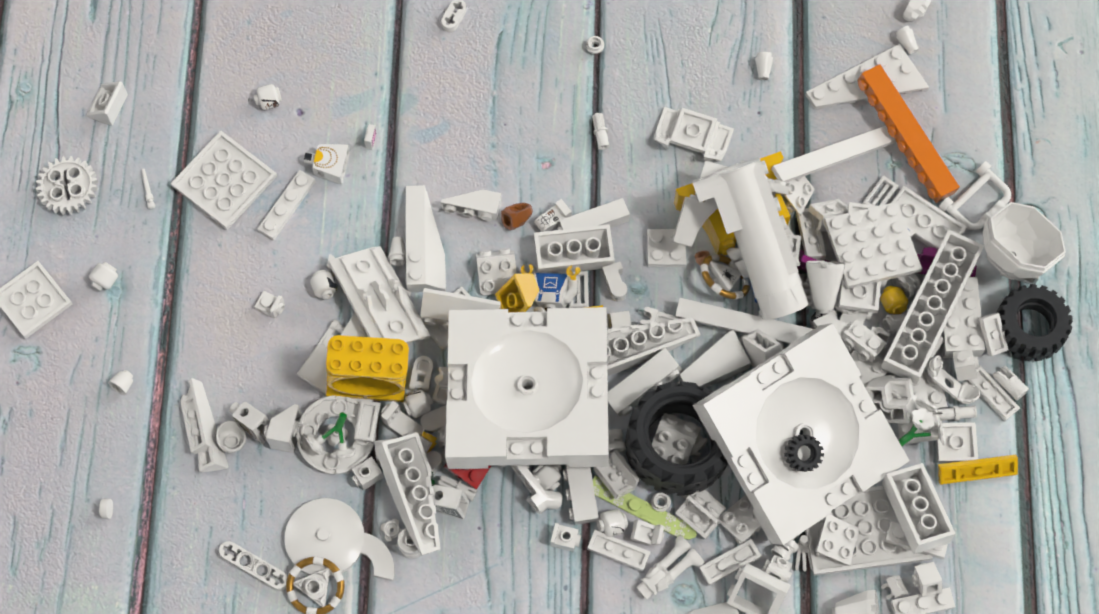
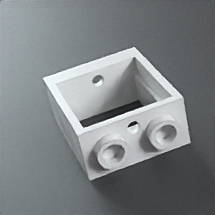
M746 563L744 569L739 568L734 578L738 580L736 585L732 584L727 593L730 596L727 604L746 614H777L791 585ZM745 578L777 593L769 611L737 595Z

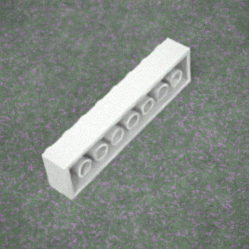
M948 230L881 368L902 378H911L914 384L918 383L984 245Z

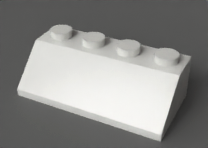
M610 224L534 233L538 273H566L567 268L571 265L572 272H575L576 267H579L580 271L596 270L615 262Z
M424 288L420 316L421 320L427 325L434 326L435 324H440L448 328L449 310L501 309V302Z

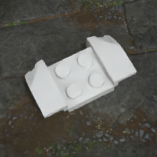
M664 107L653 139L662 144V147L667 150L671 143L703 153V161H722L728 149L734 128L721 125L717 118L685 108L676 111Z

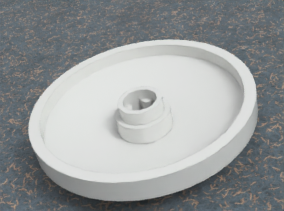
M331 498L312 500L297 509L288 521L285 530L286 551L294 565L305 558L323 557L332 561L341 570V573H344L361 556L364 543V527L358 514L346 503ZM311 564L302 568L301 571L307 575H312L327 567ZM331 570L329 578L334 577L333 572Z

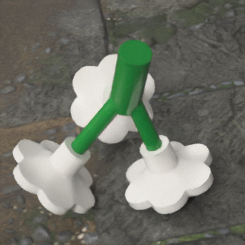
M916 398V404L921 408L911 412L914 424L911 430L898 440L900 445L903 447L913 438L931 436V438L938 437L942 445H945L942 421H939L940 425L937 430L915 433L920 428L922 430L932 428L934 426L932 421L933 415L927 412H938L934 405L926 400Z
M341 412L336 424H329L326 427L324 435L316 438L311 433L307 434L306 440L313 451L322 455L324 448L321 444L327 440L330 446H336L337 444L339 446V449H335L331 453L332 457L345 458L346 456L354 455L356 449L346 445L345 438L348 436V431L343 427L347 417L346 413Z

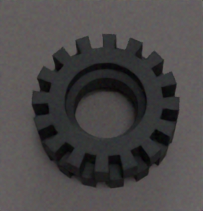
M810 435L792 437L793 440L787 442L789 446H785L787 453H784V457H788L786 462L790 463L789 466L797 471L804 472L813 471V468L817 469L819 467L818 463L823 461L820 458L824 457V453H821V450H824L823 446L819 445L821 442ZM803 445L810 449V457L806 461H802L798 457V450Z

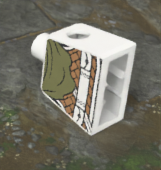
M237 402L233 403L229 411L233 414L234 420L239 423L243 430L263 445L267 441L264 436L265 427L270 424L266 415L247 402H243L241 405Z

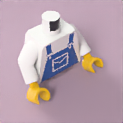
M523 265L521 267V273L531 274L534 270L533 265H529L530 272L525 271ZM572 265L567 268V274L534 273L539 287V292L534 302L538 307L544 308L546 312L547 308H566V305L577 294L578 278L576 276L580 273V268H575V274L571 270Z

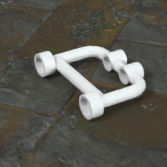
M987 161L976 170V173L981 177L955 202L947 197L938 207L943 212L947 211L957 221L972 231L984 227L985 221L1004 207L1011 199L1009 187L990 170L992 166ZM988 180H991L1003 192L1004 196L977 223H971L957 210Z

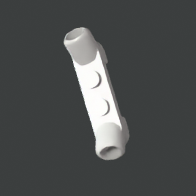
M510 465L532 494L526 500L538 514L543 513L547 508L557 510L561 507L562 494L560 492L544 490L540 485L541 481L538 476L532 474L528 469L529 465Z

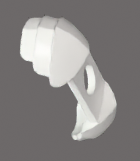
M939 355L927 363V373L932 381L949 393L955 400L960 403L970 404L980 397L979 388L969 385L968 382L960 384L942 369L943 362ZM945 379L951 382L952 388L945 384Z

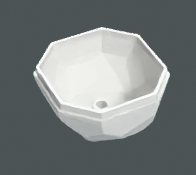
M1010 202L985 221L983 242L987 252V260L1008 279L1039 277L1065 257L1066 251L1062 232L1033 206Z

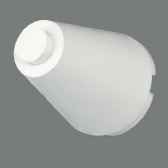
M807 261L806 269L814 309H818V313H830V310H833L845 263L838 261Z

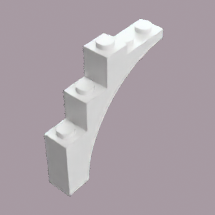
M775 179V182H772L775 189L773 193L788 195L790 187L785 186L786 182ZM691 194L690 198L685 197L672 242L692 247L696 235L704 222L718 209L715 198L699 202L698 197Z

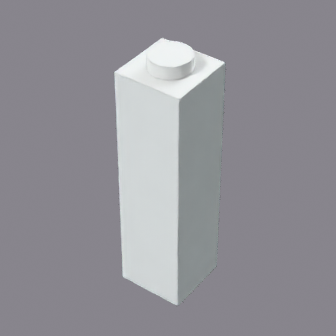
M621 198L559 220V228L557 230L608 224L612 228L629 222L630 213L624 199Z

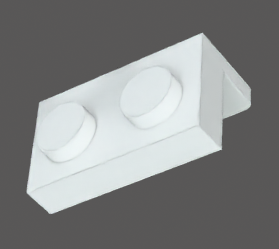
M617 450L609 458V467H594L593 469L615 499L635 490L639 482L636 472L629 467L625 458Z
M696 494L694 497L688 495L675 514L702 537L707 539L721 522L718 518L720 514L711 507L708 510L703 505L704 501Z

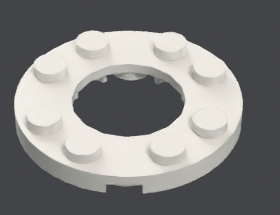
M342 396L324 397L310 405L301 416L298 423L297 444L304 459L315 469L328 474H344L351 472L353 468L366 461L374 448V442L355 440L350 447L356 449L354 455L337 458L332 457L331 453L325 450L322 455H319L312 450L306 440L309 433L317 438L320 425L331 417L339 416L341 412L347 414L346 418L356 429L360 407L358 401Z

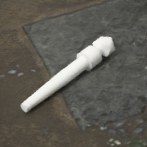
M141 169L147 206L149 209L155 208L153 194L150 191L145 169Z

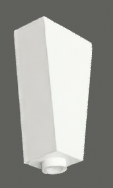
M734 330L729 331L679 375V382L677 384L680 381L692 382L703 389V386L708 388L748 370L751 362Z

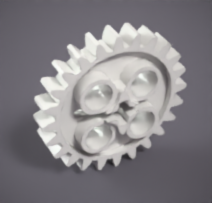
M63 156L61 162L55 158L54 165L48 162L49 168H42L45 173L38 174L42 180L36 181L39 186L36 187L39 193L37 196L42 204L46 205L48 210L53 208L55 214L60 210L62 215L66 211L72 215L74 209L79 213V207L86 209L85 203L91 204L90 197H96L93 191L98 190V187L95 185L98 184V180L95 178L97 175L93 171L92 166H88L86 161L81 163L79 157L74 161L72 156L67 161ZM65 171H67L66 177H67V180H68V182H69L68 184L66 183V178H65V175H64V172H65ZM79 173L77 177L72 178L74 174ZM61 176L60 179L53 181L55 177ZM67 186L70 194V200H68V192L65 189ZM81 190L79 194L74 195L76 191ZM62 193L60 197L55 198L57 194Z

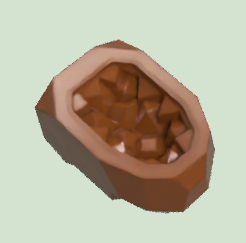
M516 203L501 211V219L504 227L508 230H515L523 226L533 213L532 206L528 203Z

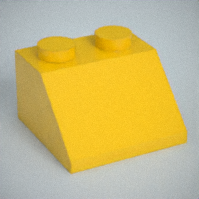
M514 274L497 291L495 296L497 301L501 302V309H508V313L526 312L532 306L539 292V287L533 274Z

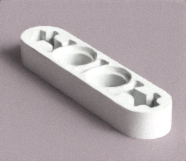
M224 542L220 546L219 553L227 562L275 590L281 591L286 589L288 577L283 571L233 542ZM232 547V551L237 554V558L232 554L226 556L225 548L230 549ZM249 556L251 563L248 566H242L240 564L242 557ZM260 566H266L268 572L264 576H259L257 569ZM272 571H275L273 575L277 578L283 576V584L279 583L276 585V581L271 578Z

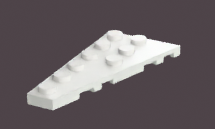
M898 44L807 91L805 96L815 110L837 106V104L842 103L851 104L860 100L868 101L865 92L859 88L857 80L863 72L881 64L899 94H909L912 91L918 90L927 91L929 86L901 45Z

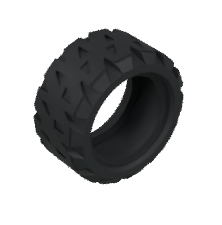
M680 381L679 384L668 382L658 385L656 390L648 391L639 400L638 405L634 407L626 432V455L631 468L636 470L637 476L646 485L654 486V490L667 495L677 493V496L692 495L698 490L701 492L707 489L721 477L728 462L717 442L712 440L711 437V451L706 457L696 463L681 465L662 458L652 447L648 433L649 427L657 419L664 416L665 413L686 414L702 423L693 405L712 394L713 391L704 386L701 389L696 383Z

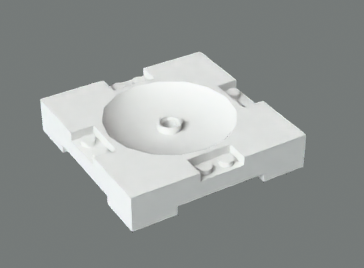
M606 307L547 308V312L509 313L508 309L449 310L448 398L445 448L448 469L488 468V465L568 464L569 467H609ZM526 386H531V387H532V388L529 389V390L524 389V387H526Z
M833 323L819 325L789 344L787 348L693 405L711 439L717 442L753 506L752 511L771 544L784 545L831 514L830 511L857 493L864 492L885 478L886 474L894 472L909 462L883 412L877 410L859 378L861 373ZM801 429L803 430V435H810L821 442L819 445L823 446L824 449L821 450V453H824V457L820 458L823 461L818 463L819 467L817 469L813 468V471H797L789 466L790 463L786 462L788 457H784V453H787L785 446H789L787 442L793 440L792 437L800 435ZM806 445L799 448V459L806 461L810 457V449Z

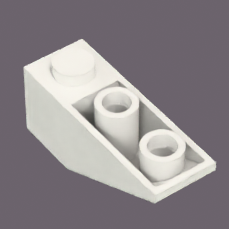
M479 190L442 199L441 206L442 210L447 213L454 214L456 212L466 217L476 216L485 221H497L502 195L498 192Z

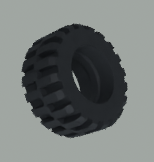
M1030 284L1028 288L1026 285H1023L1018 290H1012L1004 298L996 313L1000 314L1002 332L1005 334L1008 353L1010 351L1015 353L1014 357L1018 359L1020 356L1024 357V361H1031L1032 358L1035 361H1042L1043 358L1048 359L1052 357L1067 341L1072 331L1073 316L1068 315L1071 312L1069 305L1065 306L1066 300L1062 296L1059 298L1056 295L1058 292L1055 290L1049 291L1047 290L1048 287L1043 285L1040 288L1036 284ZM1025 309L1041 313L1048 321L1049 333L1041 337L1027 334L1018 325L1016 314Z

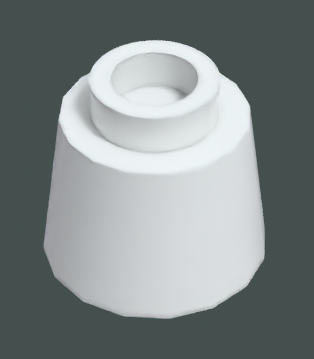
M127 370L119 371L108 384L119 394L126 395L133 383V375Z

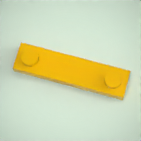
M1016 454L938 464V481L940 485L1018 475V457Z

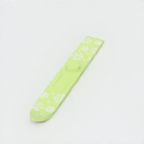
M595 476L593 478L595 496L652 525H663V531L675 537L681 535L687 540L696 537V531L682 519L666 511L658 512L653 509L650 503L630 493L615 499L599 477Z

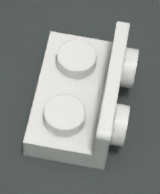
M835 199L810 204L808 211L816 219L820 220L817 230L822 232L827 231L824 224L825 218L848 213V206L841 200Z
M855 320L841 337L847 347L854 348L859 352L861 358L873 362L887 345L884 340L858 320Z

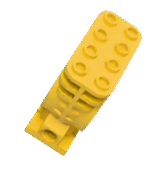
M342 335L331 337L327 346L326 397L342 396L352 399L404 402L408 370V344L401 339Z

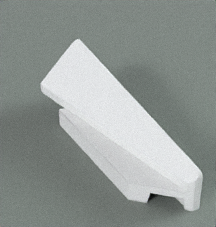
M191 378L189 380L190 388L188 393L183 395L180 400L190 451L194 454L198 453L199 471L202 473L227 469L229 466L225 453L216 441L217 428L203 383Z

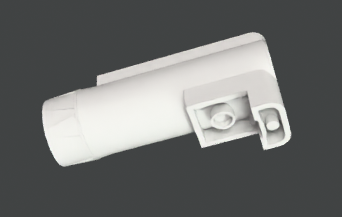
M760 158L694 180L693 185L699 202L715 198L726 233L734 232L753 287L754 297L757 299L763 319L770 320L797 312L805 308L809 303L797 266H800L796 252L792 253L791 251L794 245L790 234H786L784 231L788 229L783 215L779 216L778 211L781 210L777 197L773 198L772 195L775 192L771 179L767 180L765 175L769 173L764 160L761 161Z

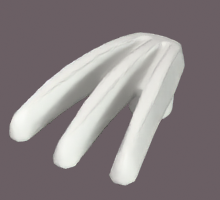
M802 535L798 542L799 549L797 550L795 570L799 569L800 554L802 553L803 571L805 572L806 553L808 554L811 570L812 564L808 537Z

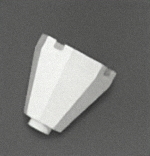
M867 590L836 602L835 608H832V614H878L876 590Z

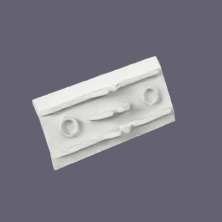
M381 246L357 251L329 261L332 271L368 337L401 339L406 343L430 338L427 328Z

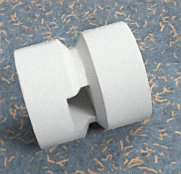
M407 528L400 532L397 539L400 552L406 558H418L421 555Z

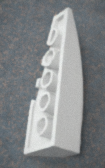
M425 185L406 186L407 290L410 292H423L424 288L446 291L445 253Z
M686 318L670 320L664 323L653 322L648 325L637 324L631 325V327H613L608 329V376L644 363L664 348L669 352L699 337L700 332L694 319Z
M418 432L382 442L375 451L396 507L421 556L439 551L438 524L435 518L436 507L433 501L434 489L431 484L432 472Z

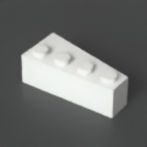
M664 348L608 392V402L620 417L622 415L626 416L633 411V408L638 405L639 400L648 391L656 390L658 385L673 381L679 377L683 370L668 350Z

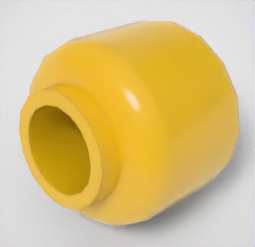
M888 286L880 296V301L885 311L889 314H901L907 309L908 298L900 287Z

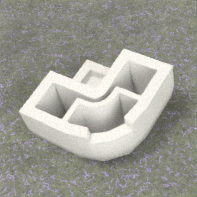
M886 375L875 378L868 383L866 390L877 410L883 412L888 423H910L913 419L911 412L916 410L917 405L915 401L917 396L916 393H913L911 378H895V375Z

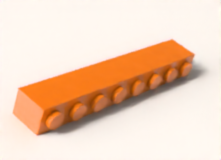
M881 64L863 72L857 80L859 88L865 92L870 105L876 109L879 119L885 123L889 135L896 140L899 150L904 153L909 166L917 173L918 180L926 187L929 197L935 203H938L955 194L960 186Z

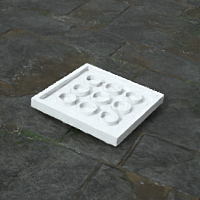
M220 131L171 182V186L228 230L275 180L277 173L224 132Z
M898 202L825 218L824 224L837 261L845 263L843 278L847 289L921 272L922 267Z

